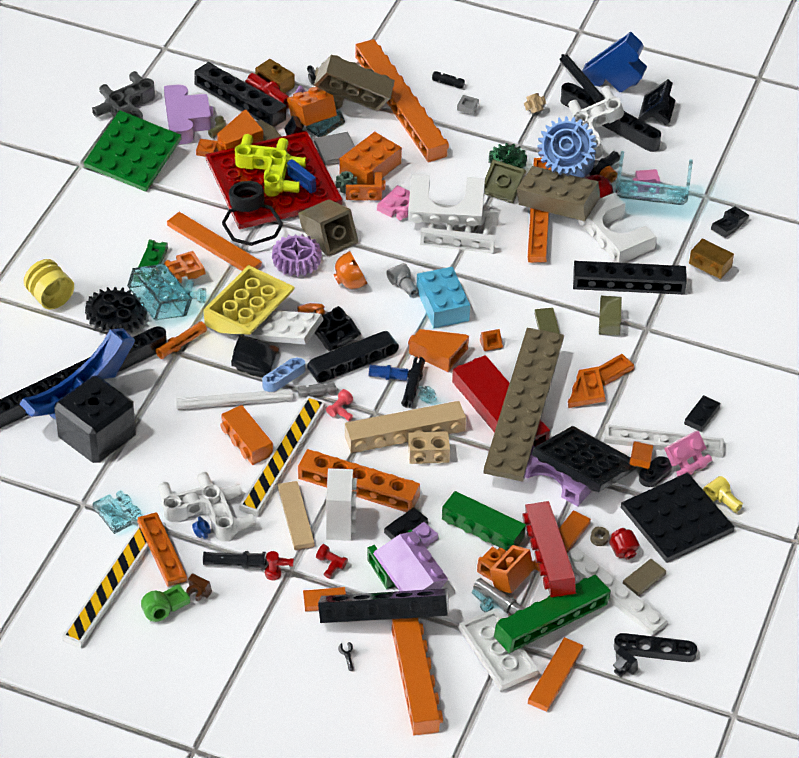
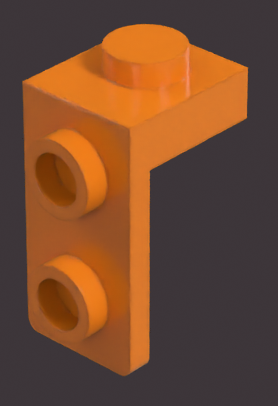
M382 172L374 173V185H346V200H382V191H385V180H382Z

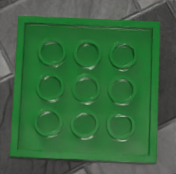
M119 110L83 164L88 169L147 192L182 137L181 134Z

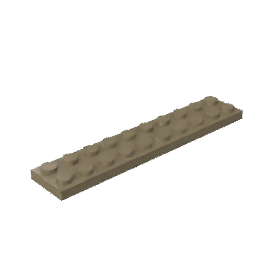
M526 328L484 465L483 474L523 482L563 345V334Z

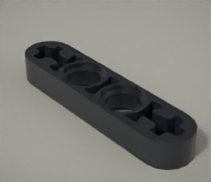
M629 633L617 634L613 644L615 651L622 647L632 656L680 662L694 661L698 650L696 644L688 640ZM642 643H646L650 646V648L644 650L640 648L639 645ZM662 646H669L672 650L664 652L660 648Z

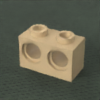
M448 431L408 433L409 464L449 463L450 444Z

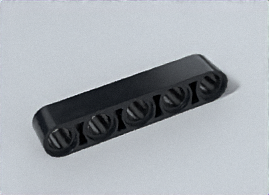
M382 331L311 359L307 364V369L318 383H322L395 354L399 349V344L390 332Z

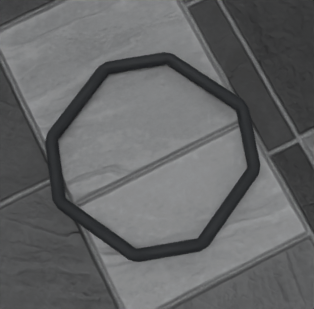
M263 204L262 208L270 209L279 223L274 235L253 242L234 238L226 225L231 212L237 211L234 208L228 210L222 225L232 241L253 246L275 239L283 227V222L272 206Z

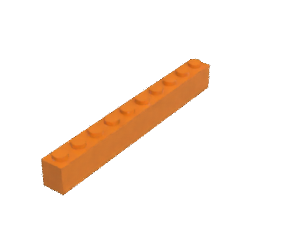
M375 39L355 44V58L362 67L372 69L378 74L387 75L390 79L395 80L391 98L386 103L426 161L431 162L447 157V149H449L447 139H444L440 129L436 128L433 119L427 115L425 108L420 105L418 98L413 95L411 88L406 85L402 75H399L395 65L391 64L388 55L384 54L381 45H378Z

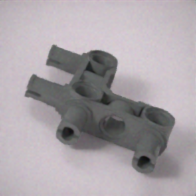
M133 71L129 74V80L132 84L115 91L111 90L107 84L101 85L99 92L106 100L104 103L92 107L93 115L98 118L109 112L115 117L119 110L143 119V113L135 106L145 104L155 98L154 81L150 78H142L136 71Z

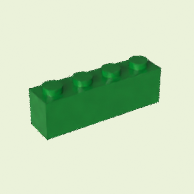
M454 491L442 506V520L446 523L454 525L466 533H471L483 541L503 548L506 551L512 545L519 546L525 538L526 524L457 491Z

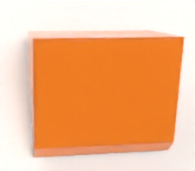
M500 329L481 332L479 341L484 351L503 348Z

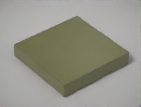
M492 160L485 177L484 194L514 204L517 197V188L526 176L527 171Z

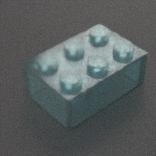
M165 264L132 268L127 287L155 321L187 316L192 297Z

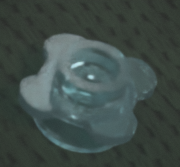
M429 386L418 387L420 390L418 398L426 403H432V401L437 400L434 389Z

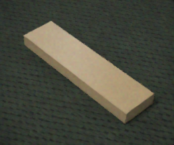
M298 481L277 484L294 550L314 547V539Z

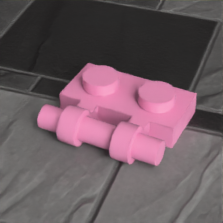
M397 185L377 204V211L391 218L397 214L396 218L398 220L407 218L410 191Z
M694 431L664 448L671 465L677 466L679 464L681 470L676 472L677 476L687 472L692 475L695 470L705 468L712 461V457L709 454L704 457L701 454L707 448L699 431ZM693 457L695 462L688 464L687 459Z

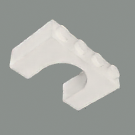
M412 174L408 221L415 223L431 222L433 224L449 223L451 225L466 224L469 226L482 225L485 178L467 177L463 200L453 207H440L433 203L429 197L430 175Z
M616 193L600 198L586 221L578 220V222L598 242L599 246L604 248L611 259L618 263H624L655 250L657 236L647 225L628 233H617L606 228L605 225L607 223L624 217L625 202Z

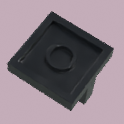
M667 79L644 96L638 117L640 120L646 121L651 116H654L656 120L665 126L670 123L676 102L670 96L673 82Z

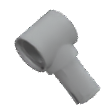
M406 263L386 271L387 278L392 285L398 284L410 297L418 293L419 289L411 281V272Z

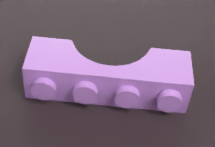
M530 455L525 478L544 475L555 479L562 488L561 498L577 507L591 493L588 486L572 480L565 473L556 471L554 467L547 463H542L538 458Z

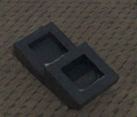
M734 206L724 212L723 218L712 223L711 230L726 238L749 218V214Z

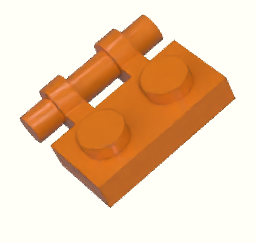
M194 251L177 255L174 261L166 260L164 262L166 272L170 274L171 280L176 282V284L182 283V277L186 276L189 280L206 274L204 266Z

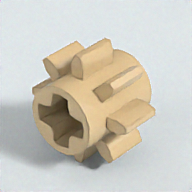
M535 93L526 97L527 101L524 103L526 111L531 110V113L534 114L544 110L543 105L547 103L544 96L541 97L539 93Z

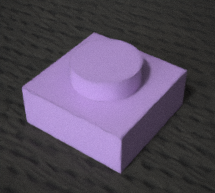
M425 522L412 530L420 537L425 547L438 539V533Z

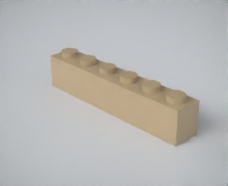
M454 401L346 422L345 439L350 453L362 452L408 442V433L448 431V434L465 431L466 416L460 401Z

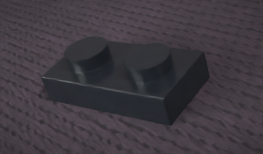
M703 395L685 418L684 424L702 432L720 409L721 403Z
M413 507L386 526L384 534L392 540L399 534L408 533L409 530L415 529L423 522L428 524V518Z

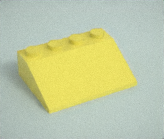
M248 265L203 309L204 323L207 327L219 333L251 335L295 290V287Z

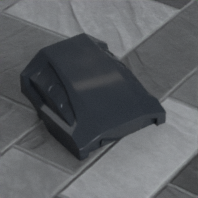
M340 306L322 315L324 320L315 331V335L329 352L361 335L352 318Z
M241 334L233 350L231 366L236 367L240 372H246L249 375L263 378L271 372L280 348Z

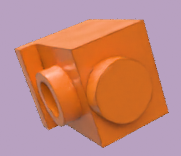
M492 546L483 557L478 558L477 572L492 581L490 568L506 551L503 548L496 549Z

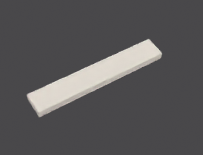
M606 424L604 443L633 447V443L636 441L653 445V449L665 451V447L689 434ZM701 436L707 448L701 454L722 458L724 438Z

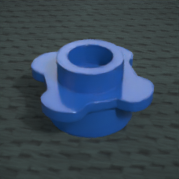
M199 516L198 521L192 524V529L198 538H208L211 528L206 520Z

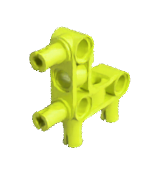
M243 135L241 144L235 147L236 166L246 169H264V193L267 196L274 197L283 191L299 193L300 181L284 180L287 162L293 159L305 169L306 157L290 156L287 153L288 140L285 138H280L277 147L274 148L252 145V135Z

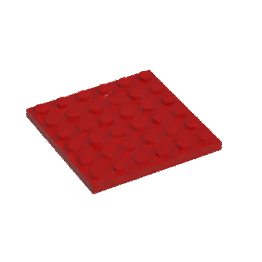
M307 131L252 143V145L276 148L280 138L287 139V153L290 156L306 157L305 169L316 177V191L312 194L302 186H300L299 193L283 191L274 197L267 196L264 193V204L272 206L280 219L298 216L299 212L328 199L343 205V199ZM235 148L205 154L208 166L229 209H232L229 190L234 184L242 181H254L261 184L264 189L265 170L237 167L235 164ZM286 171L284 180L294 181L288 176ZM245 195V196H241V197H242V198H247V197H252L253 195ZM262 207L251 212H231L238 229L277 221L270 209Z

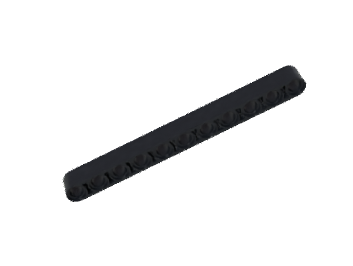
M156 326L134 336L135 342L118 372L156 355V348L167 343L166 330L163 327ZM89 358L0 399V428L28 415L20 405L23 398L35 396L58 385L72 375Z

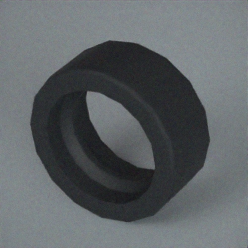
M242 181L234 184L229 190L230 205L235 210L241 212H251L259 209L265 200L262 185L254 181ZM245 195H253L252 197H247V198H242V197H241V196H245Z

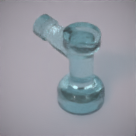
M188 280L184 289L179 288L178 300L190 298L197 299L199 303L206 302V288L192 291L193 281Z

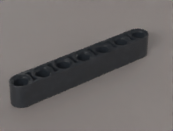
M569 82L561 86L560 102L568 108V103L572 100H577L581 109L596 104L583 88ZM625 111L622 118L612 123L601 125L649 152H656L660 149L661 131Z

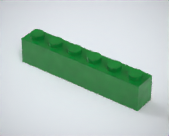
M596 574L589 578H583L575 584L576 594L550 597L549 595L546 599L534 602L531 606L518 610L507 618H501L496 623L494 638L508 653H511L608 605L611 590Z

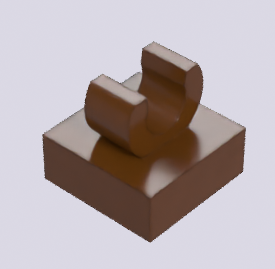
M194 573L189 576V587L186 589L188 596L190 597L193 592H196L195 599L197 602L203 596L208 598L212 593L210 581Z

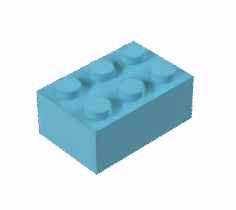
M453 266L417 274L416 287L419 289L418 295L433 329L469 321L470 303Z

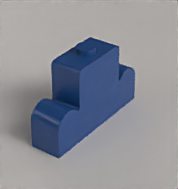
M630 31L585 63L582 72L594 86H601L607 80L616 90L623 92L630 86H636L647 69V65L639 59L644 45Z

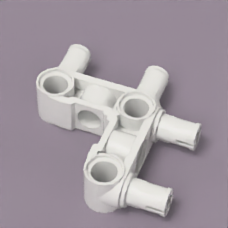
M610 86L601 88V94L605 98L603 101L587 108L581 109L577 100H572L568 103L573 114L572 118L575 117L576 123L582 119V126L587 123L589 126L587 130H593L592 135L596 137V140L593 142L597 144V147L592 148L596 150V154H594L595 159L602 157L604 154L598 131L596 132L595 130L597 127L606 123H612L624 115L621 100L614 96Z
M204 471L197 475V480L200 484L198 488L173 494L168 482H162L158 485V490L162 497L161 505L164 510V518L169 522L185 520L190 516L201 513L206 514L210 518L211 529L216 538L223 542L231 540L239 530L256 526L253 514L235 518L232 516L226 502L233 498L243 497L240 484L226 488L218 487L212 484L208 472Z

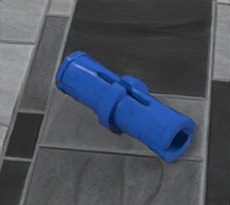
M370 364L368 376L386 378V380L398 379L407 381L409 369L392 367V365L378 366Z

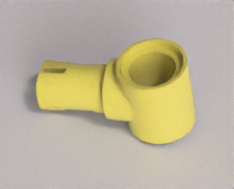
M718 476L704 486L703 490L713 502L716 500L720 503L723 502L734 513H737L742 508L743 503L732 495L730 484L723 476Z

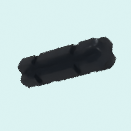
M434 71L432 74V80L435 82L440 81V83L452 87L455 85L459 89H462L465 85V80L458 77L456 79L455 76L445 73L442 75L438 71Z

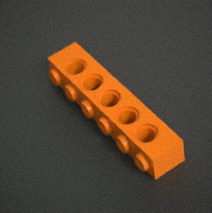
M307 449L298 465V479L326 488L328 468L353 469V478H357V489L353 491H357L358 498L403 512H408L415 507L420 497V483L318 451Z

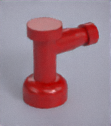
M322 544L316 553V559L331 561L328 569L323 573L329 579L337 568L343 570L348 562V558L340 557L330 552V548L326 544Z
M276 551L268 552L266 560L269 562V565L265 568V577L271 581L278 580L281 577V568L279 566L293 567L294 558L279 557Z

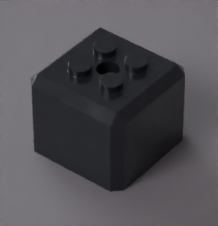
M94 375L55 403L58 437L92 463H100L136 435L134 401L100 376Z

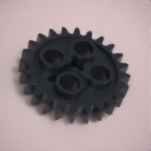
M107 287L106 291L99 289V294L94 292L93 297L89 296L88 301H86L85 314L89 324H94V329L100 327L101 332L123 328L125 331L128 330L133 333V328L139 329L140 325H144V320L147 317L146 302H143V297H138V293L131 294V290L125 292L123 287L121 290H117V287L110 290Z

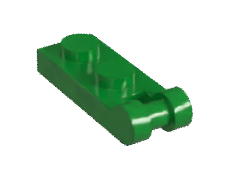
M152 239L148 240L147 248L134 275L135 280L147 283L154 282L166 255L168 242L162 241L158 243Z

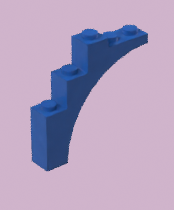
M123 328L110 329L96 351L72 375L45 392L23 398L20 405L32 417L50 415L56 420L55 403L94 375L100 376L102 379L115 378L135 339Z

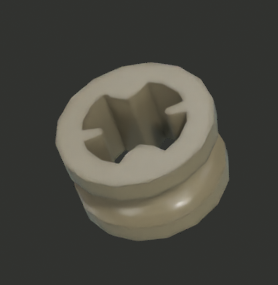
M599 526L592 529L591 543L595 546L606 545L609 539V531Z

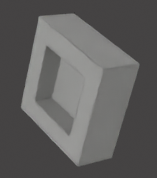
M462 95L457 104V111L473 115L479 105V99Z

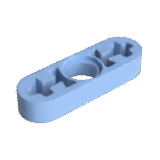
M298 357L291 358L262 378L263 389L267 392L277 391L306 371L305 360Z

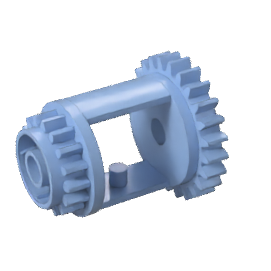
M567 116L565 121H562L559 117L558 123L552 120L551 127L545 126L547 132L541 131L543 138H538V141L542 143L537 145V148L541 150L538 152V155L542 157V163H546L547 169L551 167L552 172L556 171L559 175L565 173L567 176L586 177L593 169L595 163L594 154H596V150L592 148L597 147V144L593 142L596 140L595 135H592L593 130H587L589 127L587 123L582 126V119L576 123L575 117L571 121H569Z

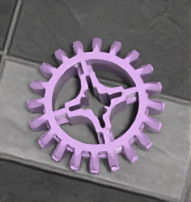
M296 233L294 236H290L288 234L287 238L281 237V240L276 241V244L273 245V264L278 271L283 272V275L288 273L290 277L292 275L299 277L301 274L306 276L307 273L312 274L313 270H317L318 265L321 263L322 251L320 245L316 242V239L311 240L310 236L304 237L303 234L297 236Z

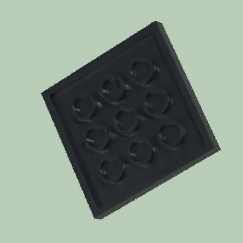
M575 426L567 428L534 447L531 454L538 458L540 462L549 464L556 471L565 473L572 480L581 482L588 486L590 490L598 493L638 467L629 464L631 457Z
M688 472L621 502L620 508L666 563L734 532L735 528Z

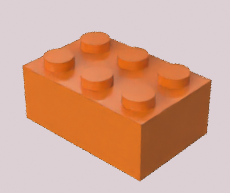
M374 131L339 158V174L349 171L353 174V177H357V185H374L375 172H382L383 178L401 164L402 147Z

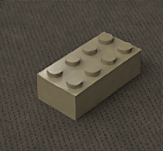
M331 54L318 68L314 86L378 111L391 98L395 80L390 79L387 75L378 74L372 69L361 67L355 62L344 60L338 55Z
M536 166L530 168L517 188L519 205L581 221H586L600 199L598 181L573 175L567 176L565 173L559 175L556 171L553 173L552 170Z

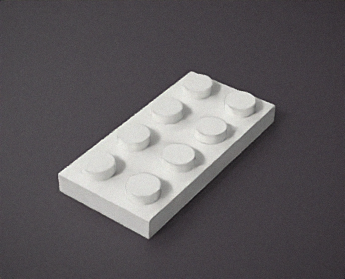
M274 310L251 335H244L261 341L307 344L324 319L322 314Z
M495 608L459 623V630L499 690L502 691L537 676L538 668L523 647L508 653L494 638L496 623L502 618Z

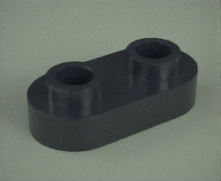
M658 456L651 461L649 469L642 468L639 473L640 484L645 487H654L667 477L672 470L669 459L664 456Z

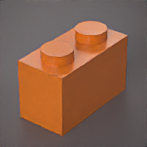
M512 545L490 568L495 588L512 594L534 570L530 549Z

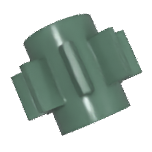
M344 171L340 176H336V188H340L341 193L346 194V185H357V177H353V174L349 171Z

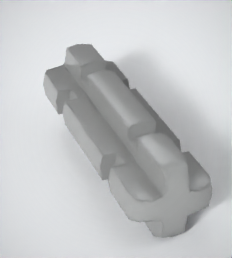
M334 382L327 383V385L321 383L308 385L309 387H306V385L298 386L300 398L307 397V395L319 396L325 395V393H336Z

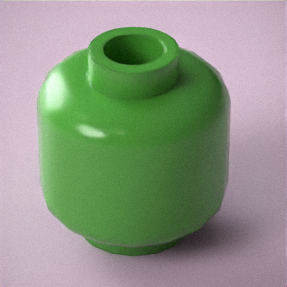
M150 591L141 600V608L146 618L152 622L164 620L171 612V605L166 595L161 591Z

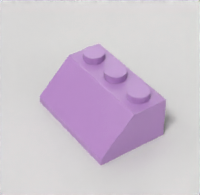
M415 531L399 534L373 553L399 591L441 589L448 580Z

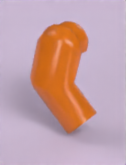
M308 303L297 306L298 312H315L322 315L326 313L324 310L325 306L320 303Z

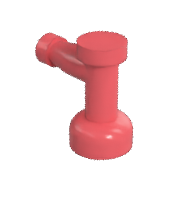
M342 389L338 393V400L333 405H329L326 408V412L332 417L339 414L347 421H350L353 415L348 413L342 406L344 404L349 405L353 401L352 394L348 390Z

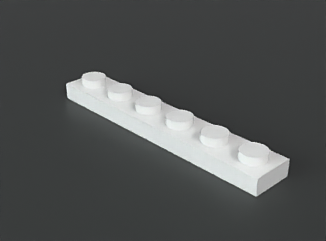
M576 546L567 553L573 572L582 579L596 574L611 590L609 602L648 634L653 636L667 625L666 618Z

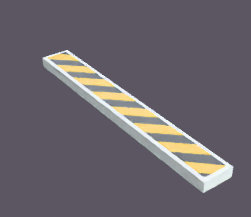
M307 396L240 503V511L258 517L326 407V401Z
M139 525L62 635V641L80 648L83 646L149 549Z

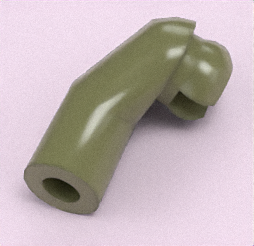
M222 115L215 117V127L208 130L210 138L217 136V133L226 126V120H224Z

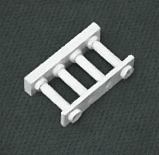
M435 203L436 205H438V206H440V207H453V206H456V205H447V204H438V203ZM483 209V234L472 233L473 226L469 225L465 226V232L454 231V225L447 223L446 230L435 229L436 224L429 222L428 228L421 227L420 246L493 254L495 235H490L491 226H498L499 210Z

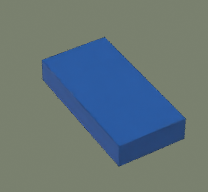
M293 159L288 161V176L296 182L300 181V186L309 193L315 192L316 177Z

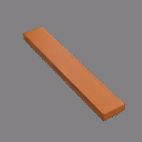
M180 211L167 220V226L241 271L248 265L256 269L262 266V261Z

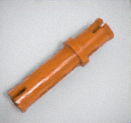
M199 321L175 338H169L167 343L156 348L157 356L160 359H164L169 354L178 352L182 346L207 331L206 325Z

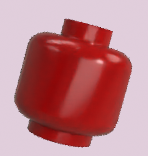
M620 528L611 534L609 544L616 557L629 560L637 555L636 551L639 549L640 544L632 530Z

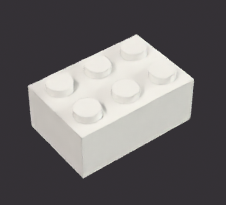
M328 468L326 540L351 541V533H355L357 491L353 490L357 489V478H353V469Z

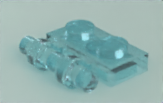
M122 490L116 493L117 498L115 499L109 494L92 503L93 509L114 534L131 526L132 521L130 518L137 521L138 517L143 516L141 509L134 505L131 497Z

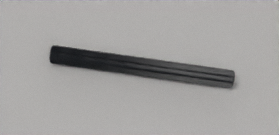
M561 54L560 62L595 103L603 101L605 99L604 96L568 54Z

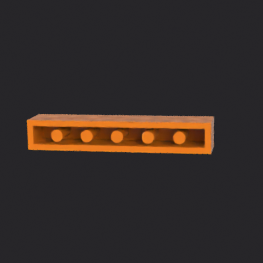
M418 618L392 619L391 631L413 736L438 733L440 723H443L442 710L437 709L439 696L438 692L433 690L435 687L434 674L430 675L429 672L431 670V659L426 657L428 647L427 641L422 639V635H424L423 623H419Z

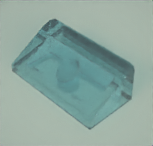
M336 111L337 116L308 125L306 129L317 137H323L343 125L345 119L341 111Z

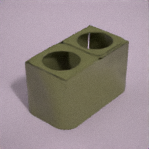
M601 295L599 335H620L622 297Z

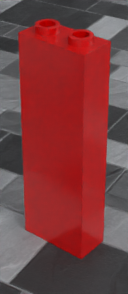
M484 355L454 368L452 383L495 433L510 383L491 360ZM542 420L540 421L533 445L535 447L548 440L550 436V429Z

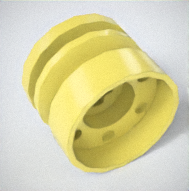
M40 260L33 264L25 274V288L45 309H56L64 305L74 292V282L54 260Z

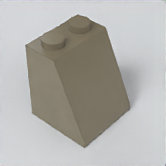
M328 199L298 213L302 230L311 237V240L316 239V242L320 245L322 252L326 256L359 243L351 209Z

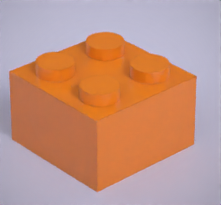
M318 87L309 88L308 91L303 93H294L293 96L287 98L291 117H299L300 123L305 126L337 116L333 95Z

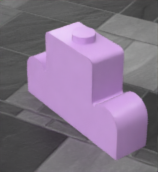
M184 85L164 86L168 128L173 132L181 134L182 139L179 144L192 142L194 140V131L211 129L213 106H209L207 94L188 95V88Z

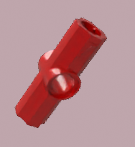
M254 73L248 75V78L245 80L246 83L287 105V109L289 108L287 101L289 96L280 91L276 82H267Z

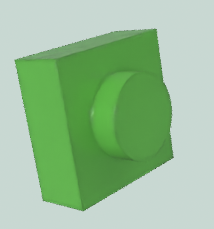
M180 584L163 592L171 605L172 612L190 603V597Z

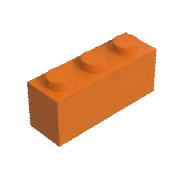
M243 405L221 414L222 423H220L222 431L225 434L227 433L232 444L241 450L244 459H248L254 465L270 457L273 452V442Z

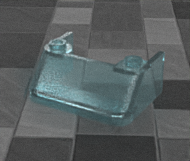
M621 151L615 190L619 197L674 205H683L688 201L693 159H689L686 187L621 179L624 151Z

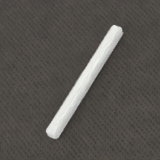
M280 389L274 392L256 391L184 397L176 399V407L178 410L290 401L293 400L292 389Z

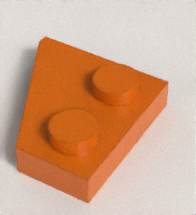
M598 366L580 369L576 376L577 380L572 387L571 397L568 399V408L606 402Z

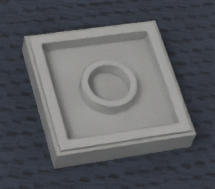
M348 131L314 138V144L325 166L339 163V158L355 147Z

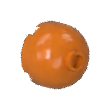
M351 251L338 258L335 263L336 274H334L338 284L342 283L348 289H358L368 284Z

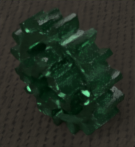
M505 143V146L498 144V148L494 146L493 151H489L488 163L491 165L492 160H496L523 169V167H526L527 162L526 151L521 150V146L515 147L514 143L512 145Z

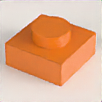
M200 139L196 148V156L206 157L205 154L216 152L217 141Z

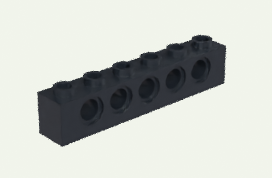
M207 62L194 70V85L240 111L247 110L254 119L262 120L273 127L286 120L287 105L214 64Z
M574 260L573 290L685 295L686 266Z
M448 588L321 596L318 602L320 623L448 616Z

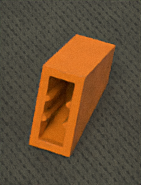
M247 110L242 111L217 133L216 146L218 151L235 148L240 145L245 134L252 135V143L264 141L263 129Z
M419 329L415 335L409 338V354L415 357L418 356V358L422 357L427 363L449 372L468 350L469 336L459 333Z

